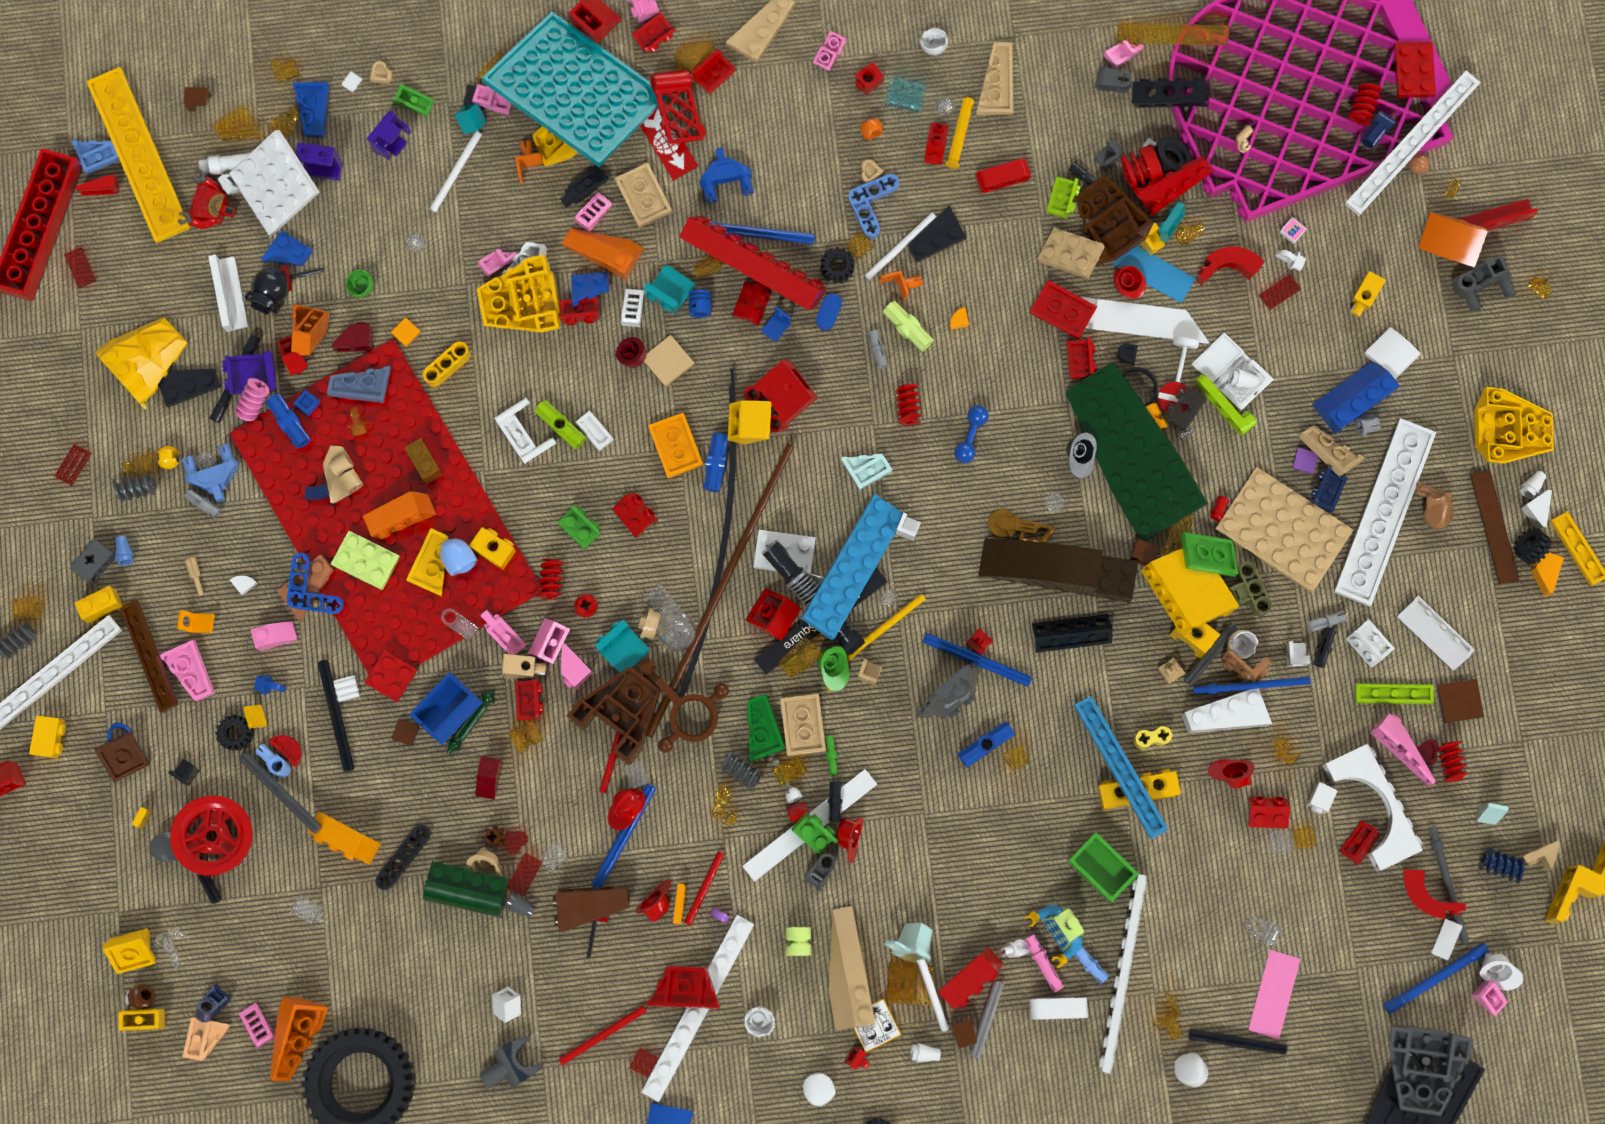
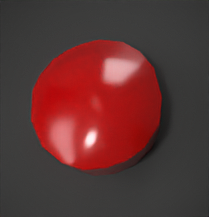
M1126 265L1119 267L1115 271L1113 283L1121 295L1129 299H1136L1144 294L1146 281L1138 268Z

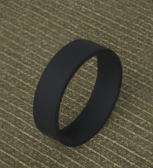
M1131 367L1122 372L1123 375L1130 372H1141L1152 380L1155 390L1154 396L1149 402L1144 404L1145 406L1150 405L1158 392V382L1153 373L1143 367Z

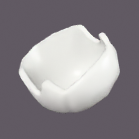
M931 28L923 32L919 42L925 53L936 56L947 48L948 37L941 29Z
M1238 630L1229 637L1227 649H1231L1241 659H1247L1255 653L1256 645L1259 642L1255 634L1247 630Z
M757 1006L748 1010L744 1018V1024L748 1033L761 1037L771 1034L775 1027V1018L769 1009Z

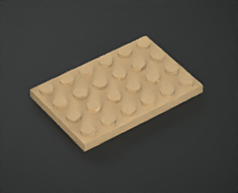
M1258 467L1255 468L1225 513L1224 518L1221 519L1215 528V531L1227 539L1233 540L1235 544L1310 593L1314 592L1354 531Z

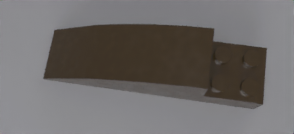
M985 538L978 576L1130 603L1133 599L1138 561L1102 555L1103 550L1024 540Z

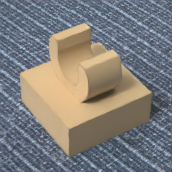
M1172 658L1158 668V671L1168 685L1185 674L1175 658Z

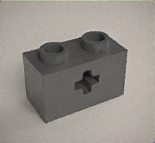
M96 539L90 541L85 546V551L81 556L73 560L70 568L92 586L115 560V553Z

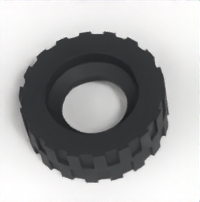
M1164 137L1153 147L1164 177L1166 173L1180 170L1181 166L1191 162L1193 159L1187 146L1174 137ZM1164 152H1168L1171 155H1173L1177 160L1178 164H1174L1173 162H1171L1166 157Z

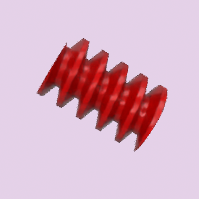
M1371 83L1359 85L1358 92L1355 95L1356 98L1353 101L1354 105H1352L1351 112L1349 113V119L1352 122L1361 126L1371 124L1369 120L1374 117L1371 113L1376 111L1374 107L1378 105L1376 100L1380 98L1378 93L1382 92V88Z
M904 384L895 390L898 395L896 401L899 402L897 404L899 409L897 415L900 417L898 423L908 426L921 423V421L916 420L921 417V414L916 413L921 407L915 406L916 403L920 402V399L914 398L920 394L914 391V389L919 388L918 384Z
M541 559L544 563H541L540 567L544 570L539 572V575L543 577L539 579V583L543 585L538 586V590L542 593H539L537 597L546 600H557L556 596L562 595L557 589L563 587V585L557 583L563 580L558 574L564 573V570L560 569L559 566L565 565V563L556 559Z
M1462 741L1442 743V746L1437 749L1438 752H1444V754L1439 756V759L1446 760L1441 763V767L1447 768L1442 772L1443 775L1449 776L1444 779L1446 783L1468 780L1463 778L1468 772L1462 771L1467 764L1460 763L1461 760L1465 759V756H1460L1459 753L1464 750L1457 748Z

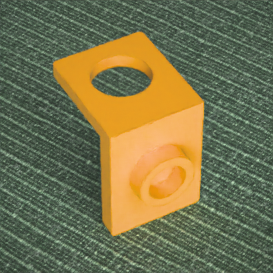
M179 610L177 629L191 633H212L215 614H195ZM185 616L189 618V624L187 627H185L183 624V618Z

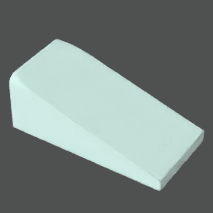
M1493 803L1478 807L1477 821L1495 825L1507 813L1509 807Z

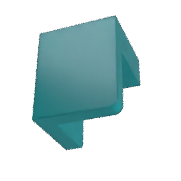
M478 103L465 105L454 114L464 134L476 132L487 123Z

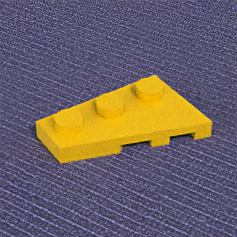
M431 528L406 581L442 597L445 567L441 561L440 551L441 544L448 540V536Z

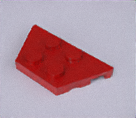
M668 966L662 980L655 987L657 989L651 1000L648 999L647 1005L650 1007L720 1009L708 969L705 967Z

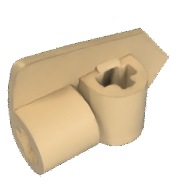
M330 445L323 462L330 502L333 504L346 498L363 486V483L353 469V462L342 446Z

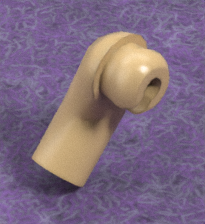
M1248 125L1236 136L1237 149L1240 152H1247L1250 149L1247 138L1253 133V129Z

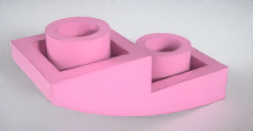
M830 31L813 63L830 71L847 39Z

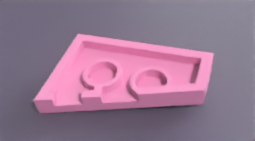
M191 640L160 654L161 660L177 676L194 701H200L215 694L196 641Z

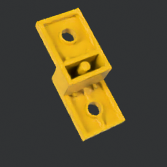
M1603 842L1592 870L1581 865L1566 868L1544 921L1550 924L1566 921L1571 913V910H1569L1571 903L1576 901L1578 894L1588 899L1601 897L1605 894V842Z

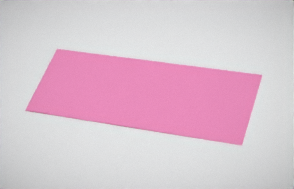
M1270 950L1249 1031L1279 1040L1301 959Z

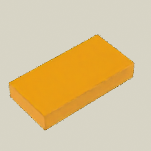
M685 884L677 885L673 924H682L686 894Z

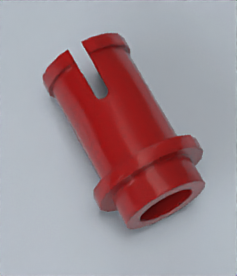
M1224 496L1217 497L1213 510L1209 512L1211 519L1221 521L1224 518V511L1229 503L1228 498Z

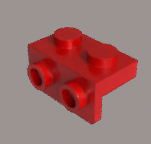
M660 12L633 32L631 36L644 53L648 51L652 53L659 48L658 44L661 41L667 42L674 36L672 33L676 30L670 26Z
M717 49L710 53L705 61L694 68L692 75L694 81L710 95L736 71V68Z
M744 282L732 316L736 319L748 320L755 325H760L770 300L771 291L763 284Z
M598 297L590 300L588 298L578 301L579 305L577 306L572 305V299L560 300L562 324L568 326L576 325L577 322L592 324L600 320Z
M1087 337L1086 340L1067 341L1069 379H1084L1097 372L1096 360L1093 361L1095 343L1091 342V337Z
M635 492L626 494L612 508L613 512L635 538L639 537L651 524L658 521L654 511L648 508L643 502L642 497Z
M537 678L528 681H515L517 721L541 719V714H544L543 702H540L543 687Z
M1263 796L1248 798L1249 827L1288 828L1290 816L1288 799L1283 797L1265 798Z

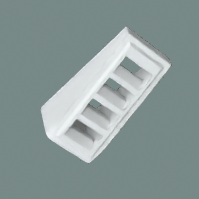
M625 290L621 316L622 326H641L644 290ZM629 294L640 295L639 299L629 298ZM628 302H639L638 305L628 304ZM628 308L638 309L637 312L627 311ZM627 315H634L636 318H627Z

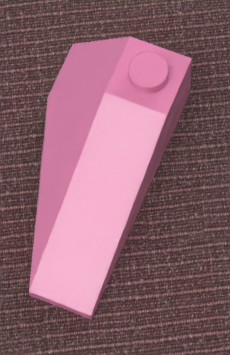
M1389 713L1385 715L1370 733L1428 786L1436 782L1405 727L1401 724L1402 721L1394 714L1391 715Z

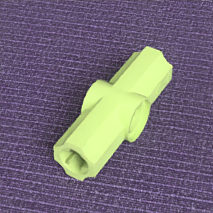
M895 301L891 302L883 310V314L896 326L897 331L905 339L908 338L921 352L933 343L934 340L920 327L921 325L913 315H908Z

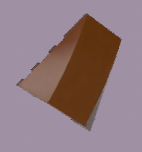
M1106 174L1076 196L1080 218L1084 224V234H1086L1087 239L1102 243L1105 246L1096 265L1119 259L1147 239L1154 223Z

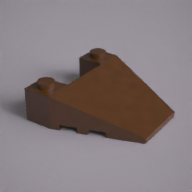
M629 667L610 679L603 686L595 689L594 692L585 698H581L567 714V718L582 731H585L594 718L597 717L620 734L623 738L612 751L616 757L630 767L642 751L661 689L632 667Z

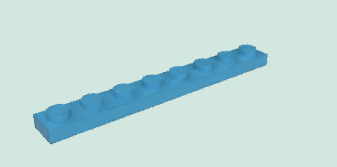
M1092 696L1074 704L1076 712L1149 839L1151 840L1167 832L1168 827Z

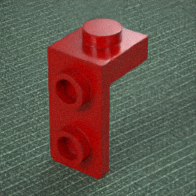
M930 123L924 163L942 165L948 125Z

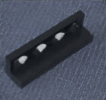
M1108 614L1032 623L1036 653L1112 643V626ZM1104 621H1105V624H1104V625H1097V624H1096L1097 622H1104ZM1079 624L1086 625L1085 627H1077ZM1058 627H1066L1063 630L1057 629ZM1038 629H1046V630H1047L1046 632H1039V633H1038Z

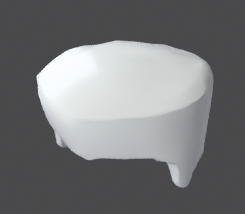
M1192 1052L1184 1054L1175 1061V1075L1183 1084L1190 1087H1199L1206 1082L1208 1068L1198 1054Z
M815 1073L808 1076L803 1083L804 1095L812 1105L822 1106L835 1096V1087L827 1075Z

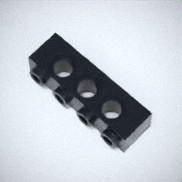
M1195 77L1193 80L1175 78V81H1168L1166 78H1158L1157 81L1139 79L1138 82H1133L1131 104L1136 108L1209 107L1210 84L1205 78ZM1174 88V93L1171 96H1167L1168 91ZM1189 88H1192V93L1186 96V91ZM1156 89V93L1153 96H1149L1150 91Z

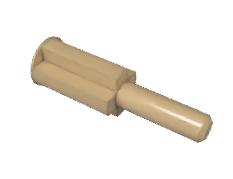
M188 558L184 562L191 580H194L198 596H203L204 592L199 580L201 574L196 558Z

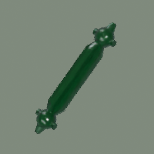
M493 689L487 693L482 692L481 702L483 703L460 726L454 735V740H447L448 754L453 751H460L459 743L467 738L487 710L488 704L495 703L493 696L495 691Z

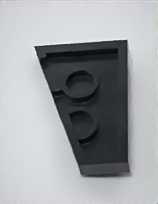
M213 368L168 371L166 378L162 377L158 383L165 405L168 408L221 388Z

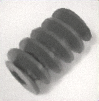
M150 471V477H147L146 473L143 472L141 479L138 474H135V480H132L129 475L127 476V482L124 481L123 477H120V483H117L115 479L112 481L114 492L121 502L125 501L126 498L132 500L133 496L140 498L141 495L146 497L148 493L150 495L156 493V480L152 471Z
M25 619V625L17 623L18 630L11 627L12 634L4 632L6 638L0 637V655L2 657L10 659L12 657L11 653L15 655L18 653L17 648L23 650L25 648L24 644H31L30 639L33 641L38 639L35 630Z
M733 750L723 762L721 770L725 771L728 769V776L735 773L734 780L737 781L741 778L740 785L747 783V790L755 788L765 772L758 775L759 768L757 767L752 770L753 763L745 765L747 759L744 758L740 761L741 754L738 753L733 756Z

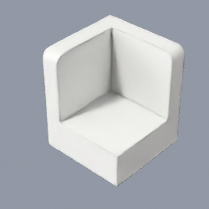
M903 513L896 534L914 541L921 522L907 517L906 513Z
M1288 641L1285 644L1287 667L1307 666L1310 664V656H1306L1305 643Z
M510 987L492 994L493 1014L506 1023L521 1014L520 995Z

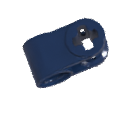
M216 983L199 1001L195 1013L196 1019L203 1023L209 1022L230 1002L233 995L225 993L219 988L220 985ZM207 1008L209 1012H204L202 1009Z

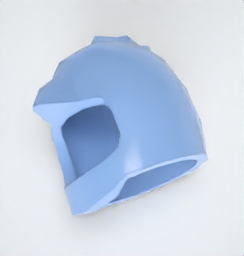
M448 539L441 544V561L451 576L471 570L478 561L469 545L460 539Z

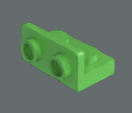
M571 505L570 510L557 523L586 550L600 536V526L593 519L589 521L585 517L586 512L580 506L576 508L574 505Z
M806 812L791 830L820 855L832 841L835 844L838 842L834 837L836 833L829 826L824 828L821 825L823 821L815 814L811 816Z

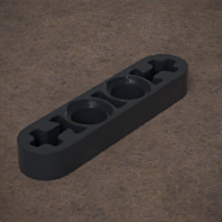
M418 825L408 835L377 875L375 883L379 889L389 890L395 885L429 841L431 831L428 827ZM424 829L426 830V831H425L426 837H425V838L421 837V838L417 841V842L421 843L419 846H418L415 842L410 841V840L412 839V837H413L415 840L418 838V836H419V834L417 833L418 830H421V831H423ZM408 844H412L415 848L412 855H406L404 852V848ZM395 860H400L403 864L399 871H394L392 868V863ZM387 869L391 873L396 874L395 878L393 876L388 878L389 885H381L382 881L380 879L382 877L386 878L390 874L386 872Z

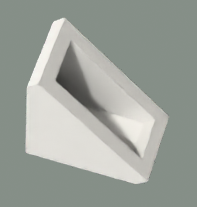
M1552 490L1545 491L1521 508L1533 526L1540 530L1547 527Z

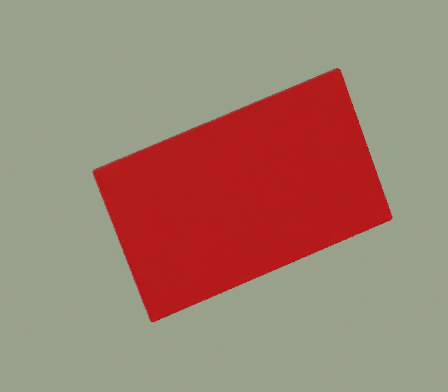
M395 340L387 341L285 400L287 406L296 414L301 422V426L311 439L303 448L297 449L287 433H284L276 422V417L270 409L259 415L256 420L249 421L231 431L230 436L298 553L303 552L309 555L311 562L319 555H323L331 565L348 531H351L400 556L383 591L332 566L334 571L324 587L320 589L321 594L335 595L343 599V609L339 613L334 614L368 675L384 649L410 665L417 667L483 628L487 622L480 615L485 610H488L493 616L498 614L502 617L539 593H542L538 590L540 583ZM385 366L391 367L384 403L327 395L330 376L350 372H366L367 369H383ZM304 390H307L321 401L310 416H307L293 404ZM420 438L443 474L427 485L404 448ZM330 445L342 446L353 462V469L363 483V486L334 504L330 502V498L321 501H307L305 499L306 487L327 485L323 462ZM410 491L429 495L436 513L435 516L393 532L384 539L371 537L363 515ZM482 527L486 530L491 528L498 533L497 537L501 540L506 538L511 541L516 550L504 570L473 551L478 561L471 570L451 576L445 569L442 597L406 581L431 528L447 535L448 539H460L468 545L471 544ZM492 543L489 546L490 551L498 549L497 543ZM301 556V559H302L303 563L305 564V563H306V560H303V556ZM334 600L332 603L327 602L328 605L333 606V610L340 607L337 600Z

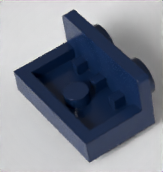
M1328 466L1325 471L1321 470L1317 479L1320 481L1318 488L1314 487L1310 497L1313 498L1312 504L1333 513L1348 477L1343 475L1339 477L1331 470L1332 467Z

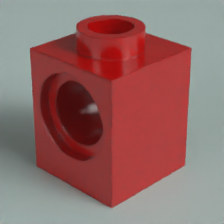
M872 62L855 74L854 83L859 91H863L867 95L884 83V75L875 63ZM870 77L872 81L866 82L864 78Z

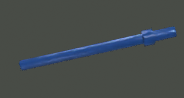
M1311 677L1229 684L1209 683L1207 686L1193 687L1194 694L1209 693V695H1216L1218 692L1311 684Z

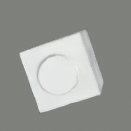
M1321 782L1317 783L1307 802V806L1311 807V811L1320 815L1329 812L1338 790Z

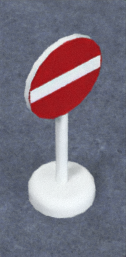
M1185 337L1173 338V344L1182 348L1175 382L1165 384L1157 395L1160 409L1169 415L1184 413L1191 403L1189 389L1180 383L1186 351L1187 349H1197L1199 341Z

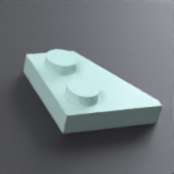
M874 454L872 456L860 455L858 457L846 456L841 458L842 463L859 490L892 472V468L883 454Z

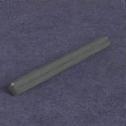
M243 752L239 756V761L312 833H318L322 825L249 753Z

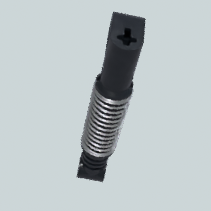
M775 540L762 551V555L785 579L784 583L787 587H790L789 590H793L792 593H796L795 596H799L798 600H801L804 606H808L818 589V584L814 585L816 581L812 582L813 578L809 579L810 575H805L807 571L802 567H798L789 556L787 550L778 540ZM845 621L835 638L839 639V643L852 655L866 642L854 628L850 629L851 625H847L848 622Z

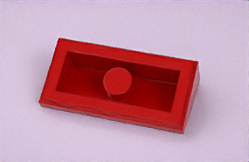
M1361 820L1339 852L1354 864L1359 865L1380 837V833L1376 828Z

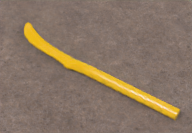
M922 594L917 596L863 640L866 643L852 655L847 652L848 663L865 647L891 628V626L926 600Z

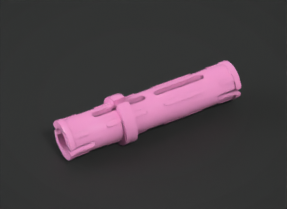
M1033 934L1024 939L1033 955L1031 956L1032 959L1040 967L1052 992L1054 993L1062 989L1064 985L1060 981L1046 955V950L1042 948L1036 935Z

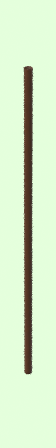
M791 444L786 445L669 685L674 692L794 448ZM664 695L649 726L647 736L653 738L670 703L666 695Z

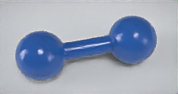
M972 406L967 413L968 421L971 423L965 442L959 443L954 450L955 458L961 463H969L975 457L976 451L972 442L977 428L984 425L989 418L988 411L984 406Z

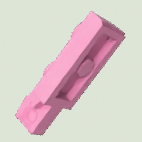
M485 610L480 615L487 622L484 625L486 631L508 654L516 655L527 645L498 614L493 616L488 610Z

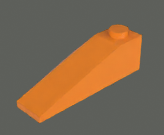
M572 228L561 243L566 248L624 280L627 279L644 251L643 247L629 239Z
M282 997L276 1021L270 1074L271 1081H290L302 1061L303 1053L306 1048H310L313 1043L311 1042L312 1038L323 1026L328 1009L327 1006L300 997Z

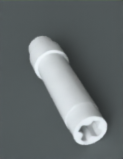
M250 153L221 157L220 155L210 156L208 159L199 160V168L204 174L211 175L230 172Z

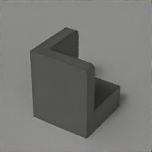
M1113 138L1107 142L1106 148L1095 154L1094 158L1105 171L1119 162L1120 156L1125 152Z

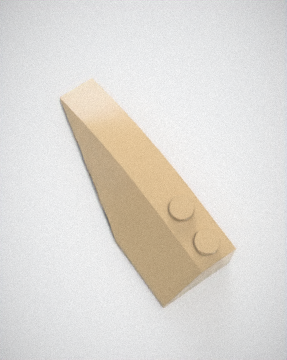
M852 906L833 909L828 992L836 1032L875 1024Z

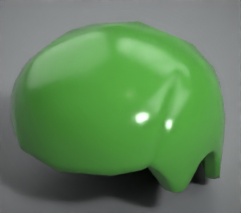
M355 270L349 273L346 278V290L353 297L364 298L373 290V278L365 270Z

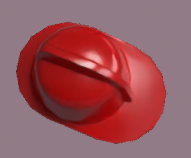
M1221 759L1213 762L1208 767V774L1216 780L1225 781L1231 788L1238 789L1252 784L1251 774L1255 766L1249 760Z
M637 788L624 789L616 793L607 817L611 828L621 831L631 825L645 806L646 799L644 793Z
M859 817L857 820L841 819L836 831L838 844L848 850L849 863H853L856 857L859 837L863 828L862 817Z
M671 879L660 883L638 905L635 912L637 914L643 913L652 922H656L664 916L670 906V900L666 892L671 886Z

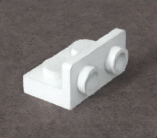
M1367 620L1346 638L1371 668L1395 649L1370 620Z

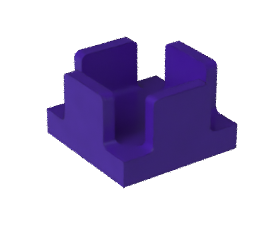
M389 110L366 139L375 154L381 155L389 161L391 157L388 152L396 157L407 145V142L398 136L401 130L408 135L411 134V130L407 124L397 118L395 113Z

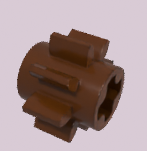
M493 825L492 830L486 828L485 831L487 833L482 837L487 842L485 846L490 847L492 845L493 850H497L498 845L505 846L504 840L508 838L503 833L505 828L498 830L497 825Z

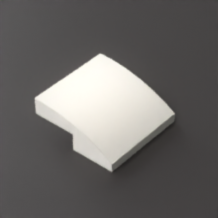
M1390 327L1365 351V356L1388 370L1396 379L1420 356V352L1407 339Z

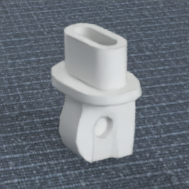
M1282 250L1277 251L1275 254L1277 258L1288 263L1289 269L1294 268L1301 271L1306 261V258L1301 256L1299 251L1293 254L1290 251Z
M1021 939L1008 942L1004 948L999 950L1000 957L1008 956L1010 958L1030 953L1028 946Z

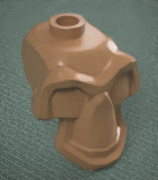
M1422 482L1416 483L1417 494L1427 498L1424 522L1433 529L1447 527L1454 518V511H1452L1453 495L1443 492L1442 489H1434Z

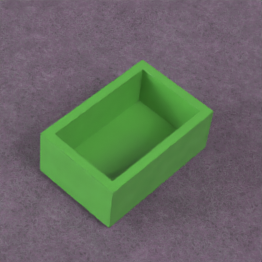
M1097 832L1067 861L1108 903H1112L1139 875Z

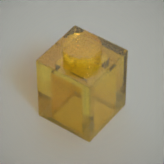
M36 597L12 599V617L18 621L42 619L44 604L40 599Z

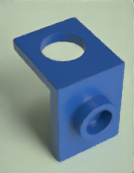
M777 306L774 308L775 314L761 330L764 335L775 343L791 325V317Z

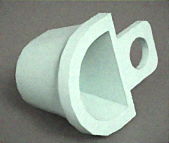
M923 923L905 924L898 941H885V945L892 949V954L905 961L918 964L917 959L924 957L926 964H929L931 959L929 949L933 931Z

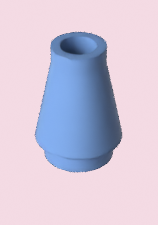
M119 536L115 538V561L120 566L132 564L134 554L129 546L127 537Z

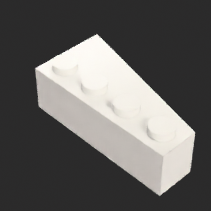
M1250 689L1182 714L1188 733L1267 727L1272 724L1259 689Z

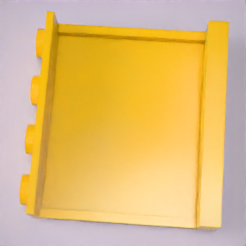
M1183 548L1151 561L1141 570L1182 636L1191 629L1213 619L1231 614L1239 607V604L1219 574L1186 569Z

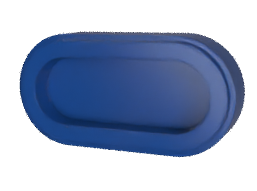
M829 294L822 302L816 317V324L821 330H830L836 322L842 307V301L838 295Z

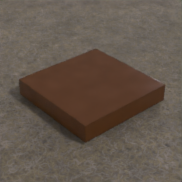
M1477 679L1437 685L1444 724L1484 717Z
M131 731L95 748L97 756L114 783L150 764Z

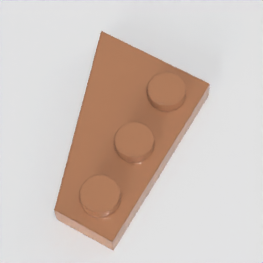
M319 555L310 563L307 592L318 593L334 571L323 555ZM296 575L293 582L295 585L301 586L304 583V578L301 575ZM289 581L277 591L287 605ZM296 594L294 597H291V600L296 605L300 601L305 602L304 606H307L306 600L308 595H305V599H300ZM312 597V598H311V600H310V604H311V605L314 603L315 597ZM288 605L298 620L303 621L307 610L295 609Z

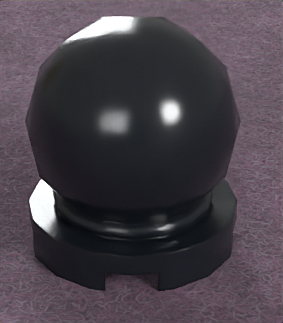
M271 268L263 269L252 278L251 291H246L242 300L244 302L247 300L251 302L250 307L266 315L271 312L272 316L275 317L280 310L276 304L282 302L288 294V281L278 270Z

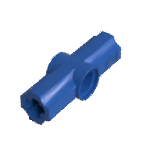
M279 393L269 397L265 403L276 417L275 420L283 432L287 433L297 449L306 446L311 439L301 426V422L293 410L289 409Z
M713 433L710 452L707 454L706 476L703 489L709 492H720L722 475L726 468L728 435L722 433Z
M1005 721L957 755L966 768H968L1015 736L1010 725ZM989 740L991 748L984 749L981 746V742Z

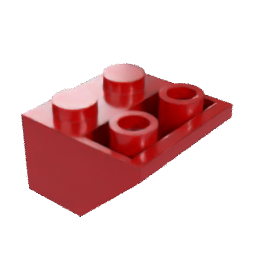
M581 0L568 12L570 22L597 44L622 21V18L602 0Z

